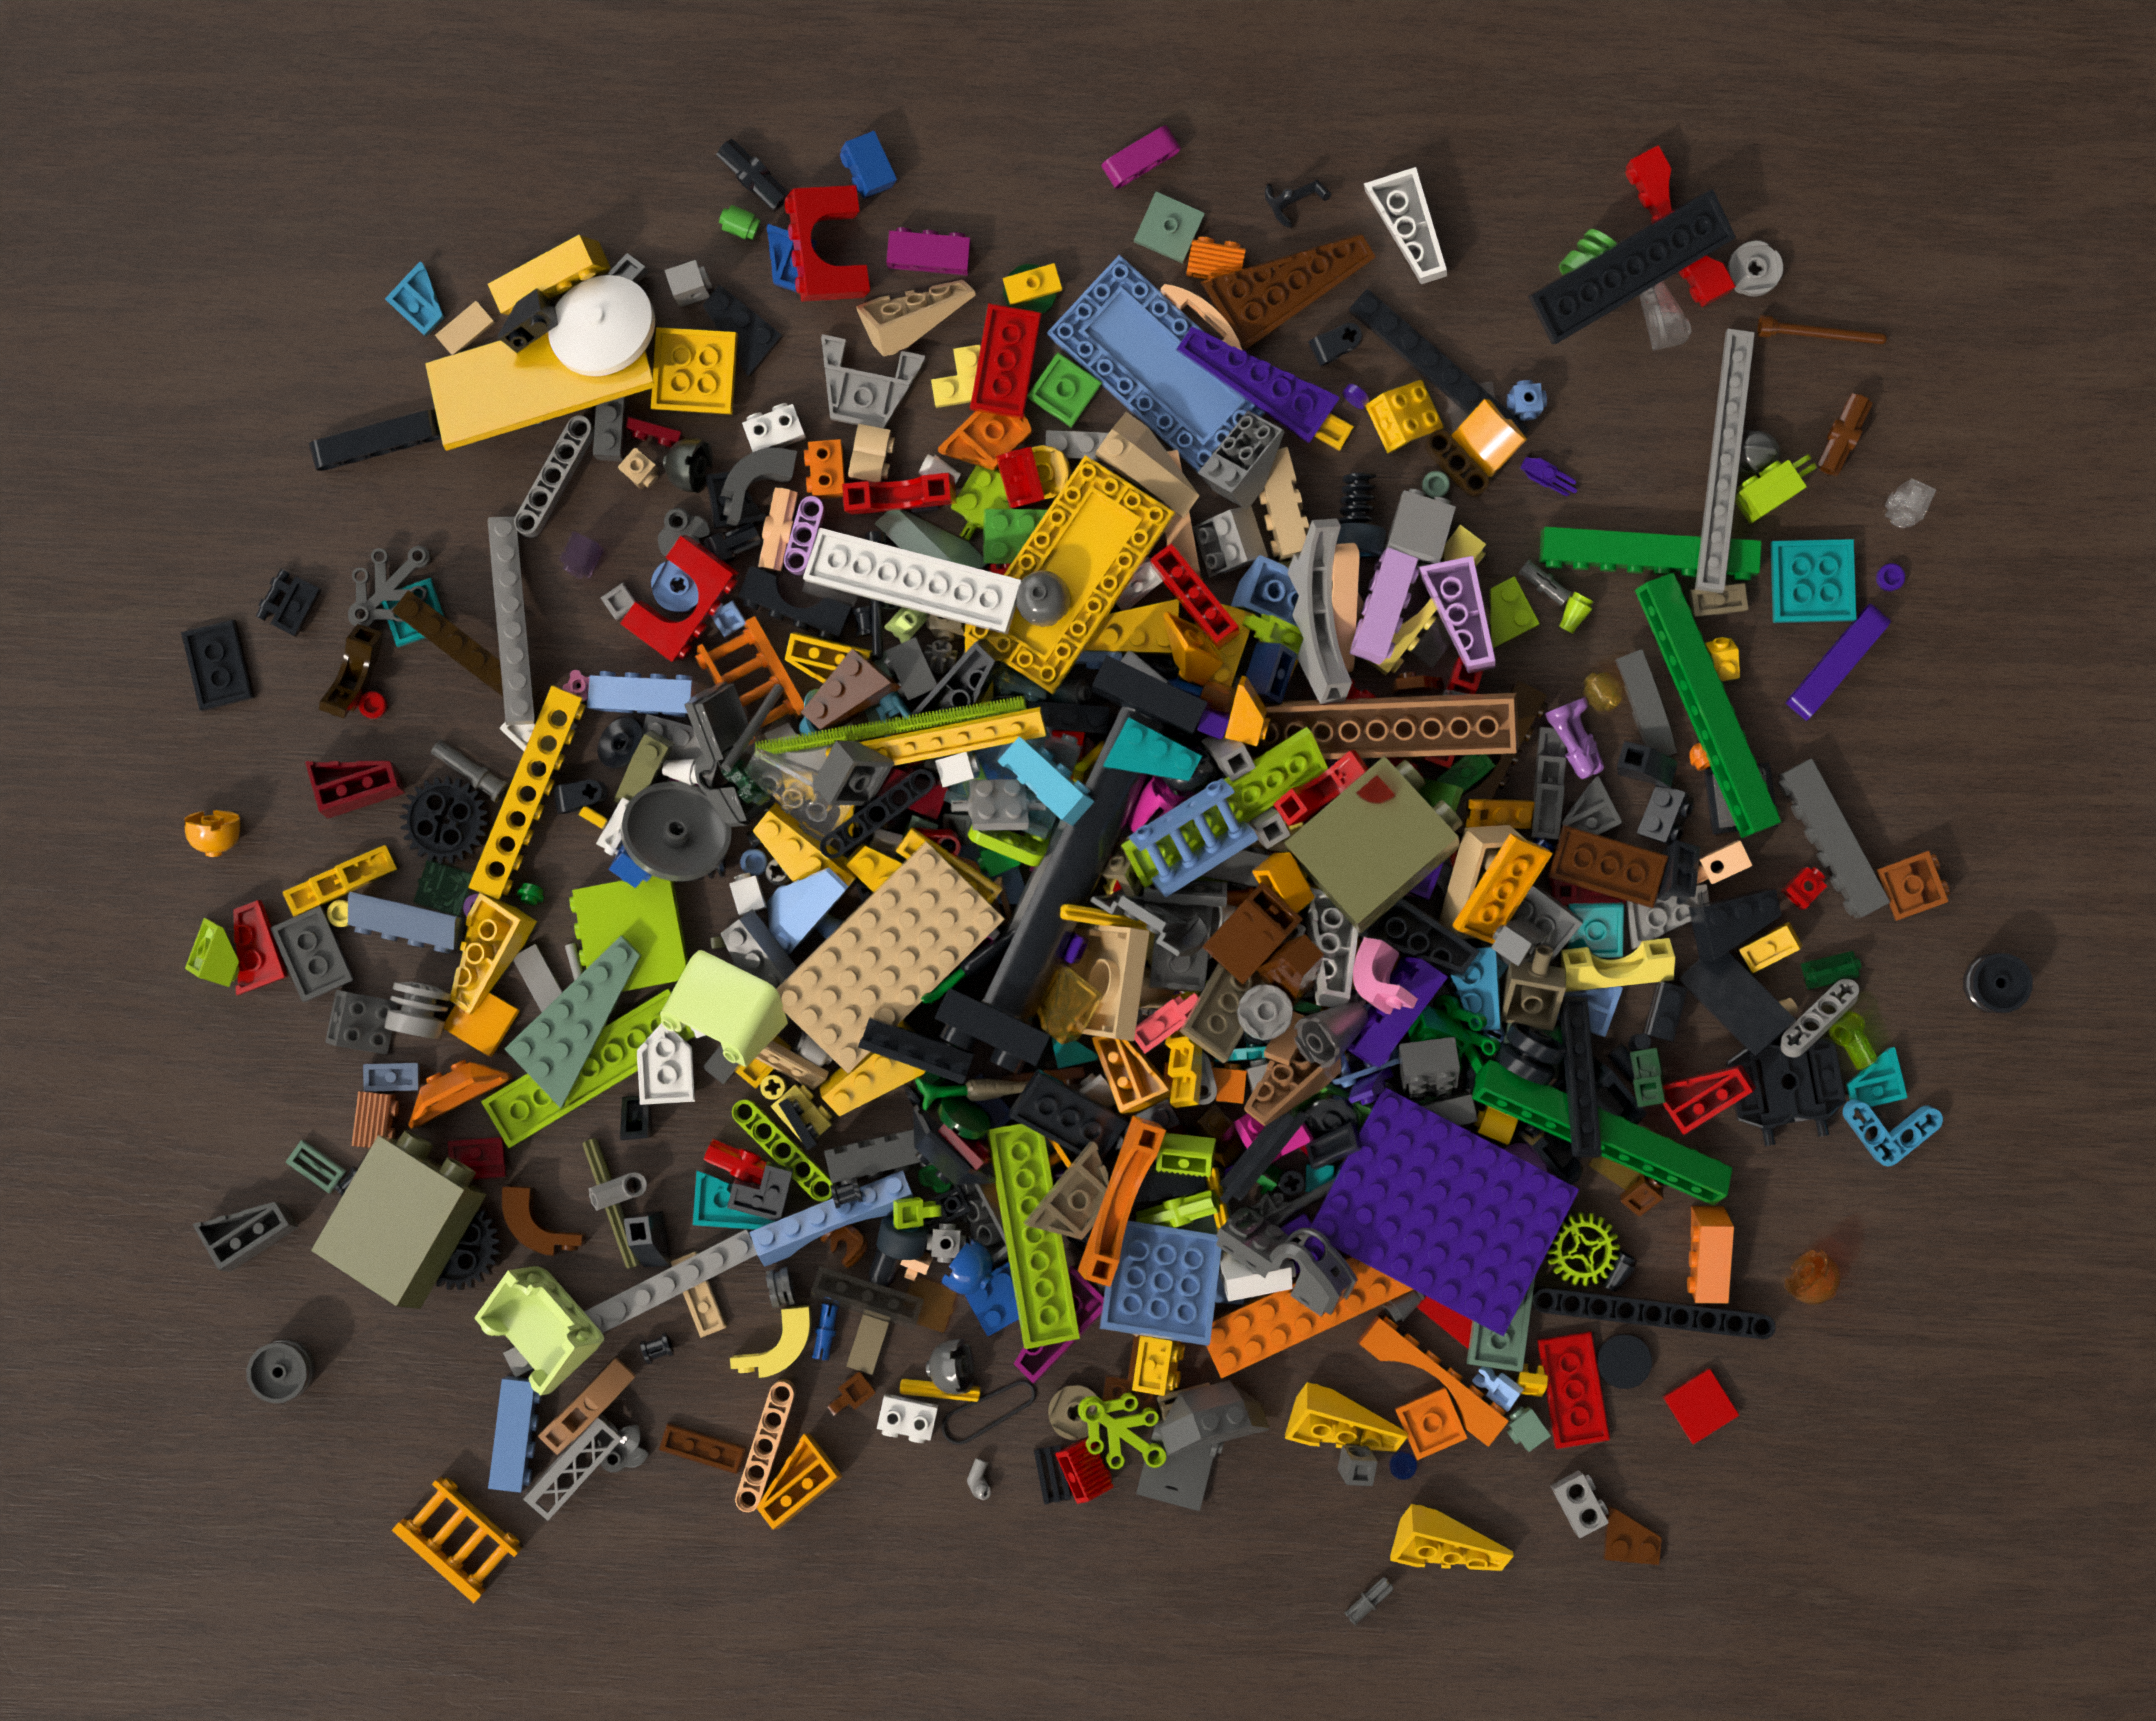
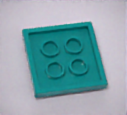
M1854 539L1772 541L1770 543L1773 623L1845 622L1856 620Z

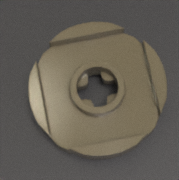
M1080 1384L1066 1385L1053 1395L1048 1408L1049 1420L1055 1432L1061 1437L1069 1440H1080L1089 1436L1087 1422L1083 1421L1080 1416H1077L1075 1420L1071 1419V1413L1068 1411L1069 1407L1074 1408L1076 1405H1079L1085 1397L1097 1396L1089 1387ZM1095 1405L1089 1406L1087 1412L1094 1411Z

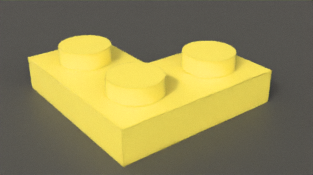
M980 345L953 349L957 375L931 380L936 408L971 402Z

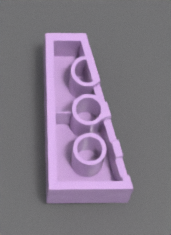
M1387 547L1376 560L1373 569L1376 571L1368 586V590L1372 591V594H1368L1363 604L1361 614L1365 616L1364 619H1360L1349 654L1379 665L1386 658L1390 659L1395 647V643L1391 642L1394 633L1398 634L1403 622V618L1399 617L1402 608L1406 609L1411 598V593H1408L1410 583H1415L1419 573V568H1416L1418 558Z
M1473 556L1419 567V573L1467 672L1472 673L1495 668V657Z

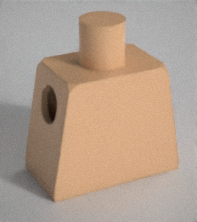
M1734 841L1699 858L1701 865L1698 866L1697 884L1709 879L1711 884H1714L1751 867L1752 864L1741 841ZM1718 860L1721 861L1722 868L1713 872L1711 864Z

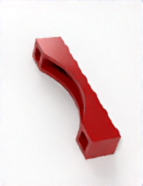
M1658 145L1631 159L1626 166L1627 179L1632 185H1636L1640 193L1638 194L1640 203L1645 209L1648 208L1652 215L1651 222L1672 211L1669 199L1671 167ZM1707 255L1679 271L1680 276L1683 279L1686 278L1691 286L1689 291L1693 300L1696 303L1699 302L1701 307L1729 294L1736 287L1724 264Z

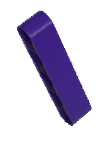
M1871 603L1867 605L1790 695L1785 704L1807 721L1889 626L1891 620Z

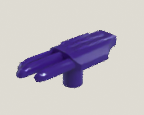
M1526 457L1520 469L1525 472L1529 479L1545 488L1549 487L1564 496H1569L1570 494L1553 485L1552 482L1572 493L1577 492L1576 488L1556 478L1557 475L1574 485L1576 484L1574 479L1558 471L1556 466L1541 458L1532 459Z

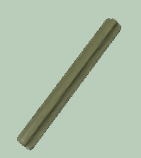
M592 1138L584 1141L583 1148L596 1184L599 1185L612 1180L598 1140ZM620 1203L606 1207L605 1210L626 1268L638 1266L640 1261L627 1244L624 1225L625 1216Z

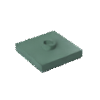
M1155 192L1134 242L1183 264L1192 244V239L1194 240L1205 213Z

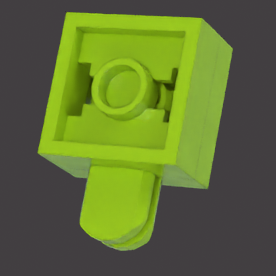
M1809 454L1793 464L1789 460L1781 464L1778 460L1759 473L1761 478L1758 479L1754 475L1736 488L1739 493L1735 495V503L1749 524L1807 487L1801 478L1818 467L1813 463L1799 473L1795 469L1812 459Z

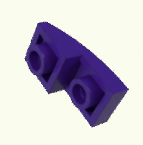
M1390 1067L1360 1078L1350 1092V1104L1361 1101L1362 1105L1378 1100L1376 1094L1385 1091L1384 1086L1386 1084L1384 1080L1393 1077Z

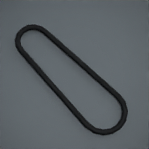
M1025 1380L1016 1381L981 1397L977 1402L972 1401L949 1412L942 1421L941 1429L943 1436L952 1444L962 1445L970 1442L1032 1404L1036 1397L1034 1386ZM1020 1384H1025L1031 1389L1032 1396L1028 1402L967 1439L957 1441L948 1436L945 1427L948 1418Z

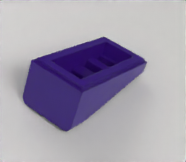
M1206 706L1197 729L1200 732L1222 739L1229 723L1230 714L1211 706Z
M1074 933L1063 959L1071 964L1080 963L1089 938Z

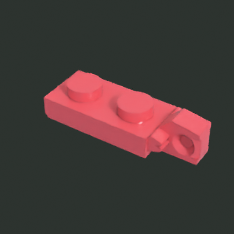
M1193 993L1184 1001L1180 995L1175 999H1171L1136 1025L1134 1040L1144 1053L1150 1051L1183 1026L1199 998L1196 993Z

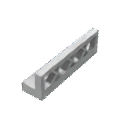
M600 1414L572 1441L525 1493L523 1500L547 1521L622 1440L623 1437L606 1423L607 1418L604 1415ZM601 1429L613 1438L608 1446L595 1447V1436ZM591 1441L592 1447L585 1448ZM602 1451L601 1454L596 1458V1452ZM583 1452H592L593 1462L589 1467L577 1468L576 1457ZM573 1461V1468H567ZM577 1472H583L577 1479ZM561 1473L574 1474V1483L571 1487L558 1488V1477ZM554 1482V1487H555V1488L548 1489V1488L551 1486V1484ZM565 1492L559 1499V1493ZM555 1493V1504L549 1511L537 1502L542 1494Z

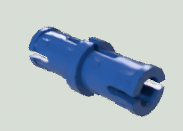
M822 1303L819 1326L815 1327L817 1337L812 1358L819 1359L821 1348H823L822 1360H829L832 1338L836 1336L834 1327L839 1306L832 1304L830 1315H827L829 1303Z

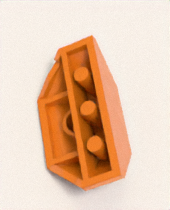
M462 1060L450 1067L452 1071L442 1076L441 1072L432 1075L426 1079L428 1084L420 1088L409 1122L410 1128H418L513 1079L512 1074L477 1062L467 1063L466 1060Z

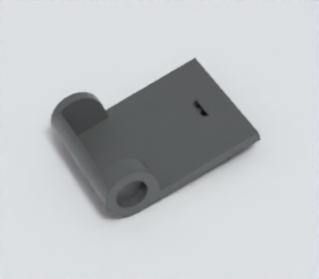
M1158 1414L1159 1419L1153 1426L1149 1444L1157 1443L1166 1452L1159 1432L1164 1420L1163 1416ZM1224 1442L1170 1456L1166 1452V1461L1157 1468L1148 1466L1144 1460L1136 1494L1200 1511L1213 1458L1216 1453L1221 1454ZM1157 1450L1151 1451L1149 1456L1156 1455Z

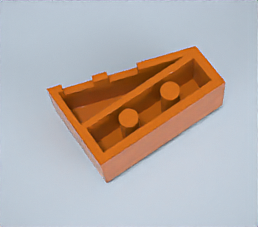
M1691 1206V1251L1689 1252L1691 1276L1687 1278V1291L1692 1294L1695 1303H1728L1734 1226L1724 1206Z

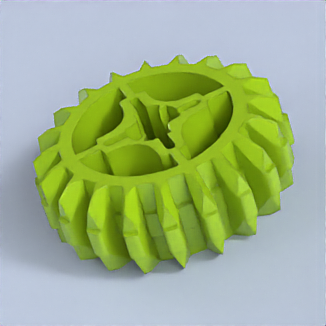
M1577 1212V1221H1575L1572 1214H1568V1224L1564 1221L1562 1222L1561 1230H1558L1552 1242L1554 1244L1553 1248H1549L1547 1254H1554V1257L1549 1258L1547 1261L1549 1264L1558 1263L1553 1269L1555 1274L1564 1270L1561 1279L1564 1281L1568 1280L1572 1275L1571 1284L1577 1285L1579 1278H1581L1582 1285L1588 1286V1277L1591 1278L1594 1284L1599 1283L1597 1274L1606 1279L1608 1275L1604 1269L1606 1267L1610 1270L1614 1269V1265L1609 1263L1610 1259H1619L1617 1255L1612 1254V1250L1620 1249V1245L1611 1244V1241L1616 1240L1618 1236L1615 1233L1608 1235L1607 1233L1611 1231L1612 1226L1607 1224L1601 1227L1604 1223V1218L1599 1217L1594 1222L1593 1213H1588L1586 1220H1584L1583 1212ZM1579 1227L1593 1228L1598 1232L1600 1238L1586 1240ZM1571 1231L1572 1245L1562 1252L1563 1240ZM1580 1241L1582 1244L1590 1245L1588 1246L1589 1249L1586 1250L1585 1257L1577 1252V1248H1580L1578 1246ZM1603 1246L1602 1258L1594 1266L1593 1254ZM1580 1258L1582 1264L1585 1265L1586 1271L1572 1270L1565 1263V1260Z

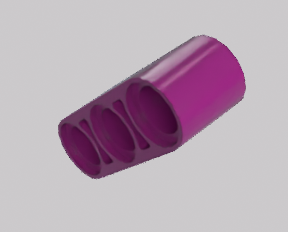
M1164 125L1111 156L1102 163L1101 167L1114 188L1119 189L1176 155L1181 150V147L1168 126Z

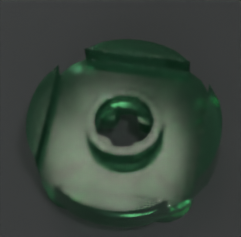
M738 759L730 772L722 770L724 777L739 787V796L748 804L753 801L758 806L763 805L771 798V795L766 794L769 792V789L762 778L752 768L747 770L741 766L745 763L742 759Z

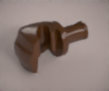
M852 1223L826 1233L820 1239L824 1244L831 1240L830 1251L833 1254L836 1253L837 1247L841 1242L847 1244L846 1254L841 1261L847 1269L854 1266L868 1249V1239Z

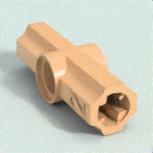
M775 488L769 516L767 515L763 527L762 539L764 541L758 565L759 568L782 572L787 544L794 525L793 516L798 492L784 488Z

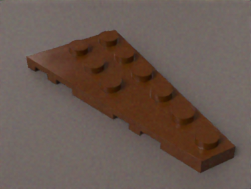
M1356 234L1201 281V284L1219 313L1233 329L1241 348L1246 350L1376 258L1364 236Z

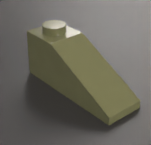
M652 730L645 733L629 763L614 802L619 804L622 797L630 801L638 792L653 785L675 743Z

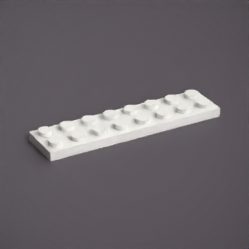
M823 528L818 529L803 579L810 583L1008 634L1016 609L1018 586L1022 581Z

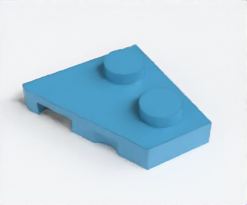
M421 261L385 298L390 305L425 337L445 318L426 267Z

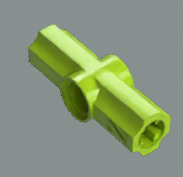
M1214 1189L1189 1197L1185 1195L1162 1202L1163 1204L1136 1212V1222L1175 1228L1192 1223L1195 1219L1219 1213L1220 1201Z

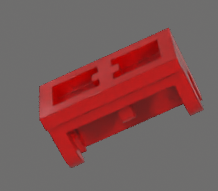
M1031 446L996 456L1009 509L1045 499Z

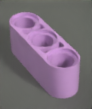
M814 496L806 497L801 501L784 556L786 568L791 574L796 576L804 575L818 529L822 527L825 517V509L822 502ZM816 504L819 506L818 514L813 517L807 516L805 514L806 507ZM809 530L812 533V537L808 542L798 541L799 532ZM794 556H802L804 558L803 566L800 568L790 566V561Z

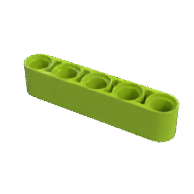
M744 1099L735 1103L732 1108V1116L735 1121L779 1165L794 1168L792 1178L813 1199L823 1202L832 1197L831 1188L827 1196H820L815 1189L819 1181H825L829 1187L835 1184H831L830 1176L754 1101ZM742 1104H748L752 1108V1116L749 1119H743L739 1115L738 1111ZM766 1123L770 1125L772 1133L769 1138L765 1139L759 1136L758 1127L760 1124ZM782 1142L789 1144L791 1147V1154L787 1158H783L777 1153V1146ZM799 1162H806L810 1166V1174L807 1177L798 1175L796 1166Z

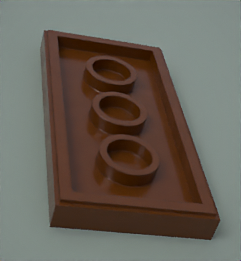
M1563 825L1547 878L1652 909L1668 856Z

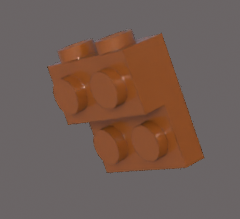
M1924 851L1876 869L1882 888L1890 901L1889 906L1895 921L1949 902L1947 896L1950 895V890L1945 879L1940 881L1937 870L1941 868L1935 854L1930 855L1929 851Z

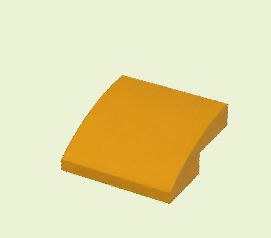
M1484 399L1451 435L1489 477H1492L1527 440L1511 419H1505L1489 399Z
M489 992L473 1014L467 1013L455 1004L445 1021L444 1029L477 1050L492 1057L520 1010Z

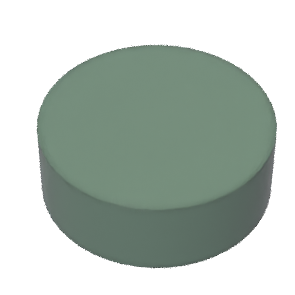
M1440 471L1428 473L1422 482L1423 492L1431 499H1435V497L1442 498L1450 487L1448 477Z

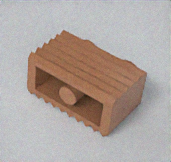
M358 1091L352 1146L371 1148L378 1135L395 1139V1128H391L393 1117H397L399 1102L395 1101V1094Z

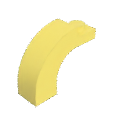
M811 1305L783 1307L781 1309L783 1331L777 1346L764 1353L733 1355L730 1358L731 1369H738V1373H750L755 1371L754 1367H758L759 1378L779 1373L791 1365L803 1351L809 1339L812 1325Z

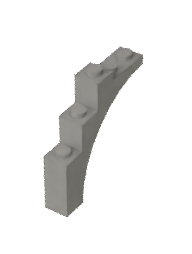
M1337 519L1312 520L1301 553H1294L1287 573L1299 595L1292 614L1304 638L1297 659L1320 704L1345 702L1352 684L1339 648L1332 606L1333 560L1341 528Z

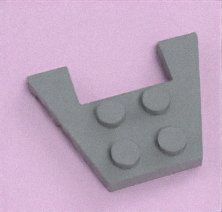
M822 334L821 341L830 419L857 426L858 424L885 429L924 364L925 356L901 351L895 378L841 367L847 342L846 339Z

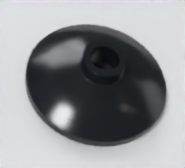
M628 717L612 722L603 731L598 742L597 752L600 761L605 766L614 769L629 764L644 736L641 725L636 720Z

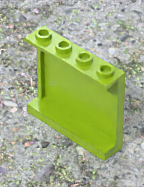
M652 875L647 882L642 880L636 888L622 880L572 890L573 896L569 897L572 913L576 912L578 923L574 924L577 940L581 939L583 950H579L582 966H586L587 969L623 935L642 956L622 992L679 980L688 964V957L674 881Z

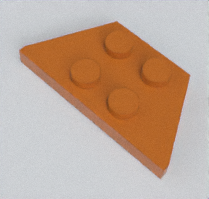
M975 411L938 447V452L955 459L995 470L998 467L996 456L1016 450L1031 435L1032 430L1025 414L1023 419Z

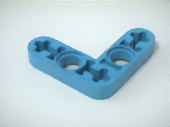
M1851 1099L1843 1108L1845 1120L1877 1162L1887 1167L1898 1163L1936 1132L1943 1122L1941 1112L1932 1106L1926 1105L1917 1109L1888 1133L1871 1108L1863 1101ZM1856 1107L1860 1109L1859 1114L1865 1121L1862 1122L1854 1116V1109ZM1927 1114L1932 1115L1930 1117L1932 1121L1930 1124L1926 1123L1927 1118L1925 1116ZM1914 1124H1919L1918 1127L1921 1128L1922 1131H1920L1916 1126H1914ZM1871 1126H1876L1878 1129L1876 1137L1868 1140L1866 1138L1867 1129ZM1907 1129H1912L1913 1138L1911 1141L1904 1143L1902 1141L1903 1132ZM1879 1144L1889 1149L1888 1153L1890 1156L1888 1158L1884 1157L1885 1153L1878 1146Z

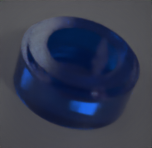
M1399 1451L1391 1456L1389 1469L1396 1478L1406 1480L1415 1474L1417 1462L1409 1452Z

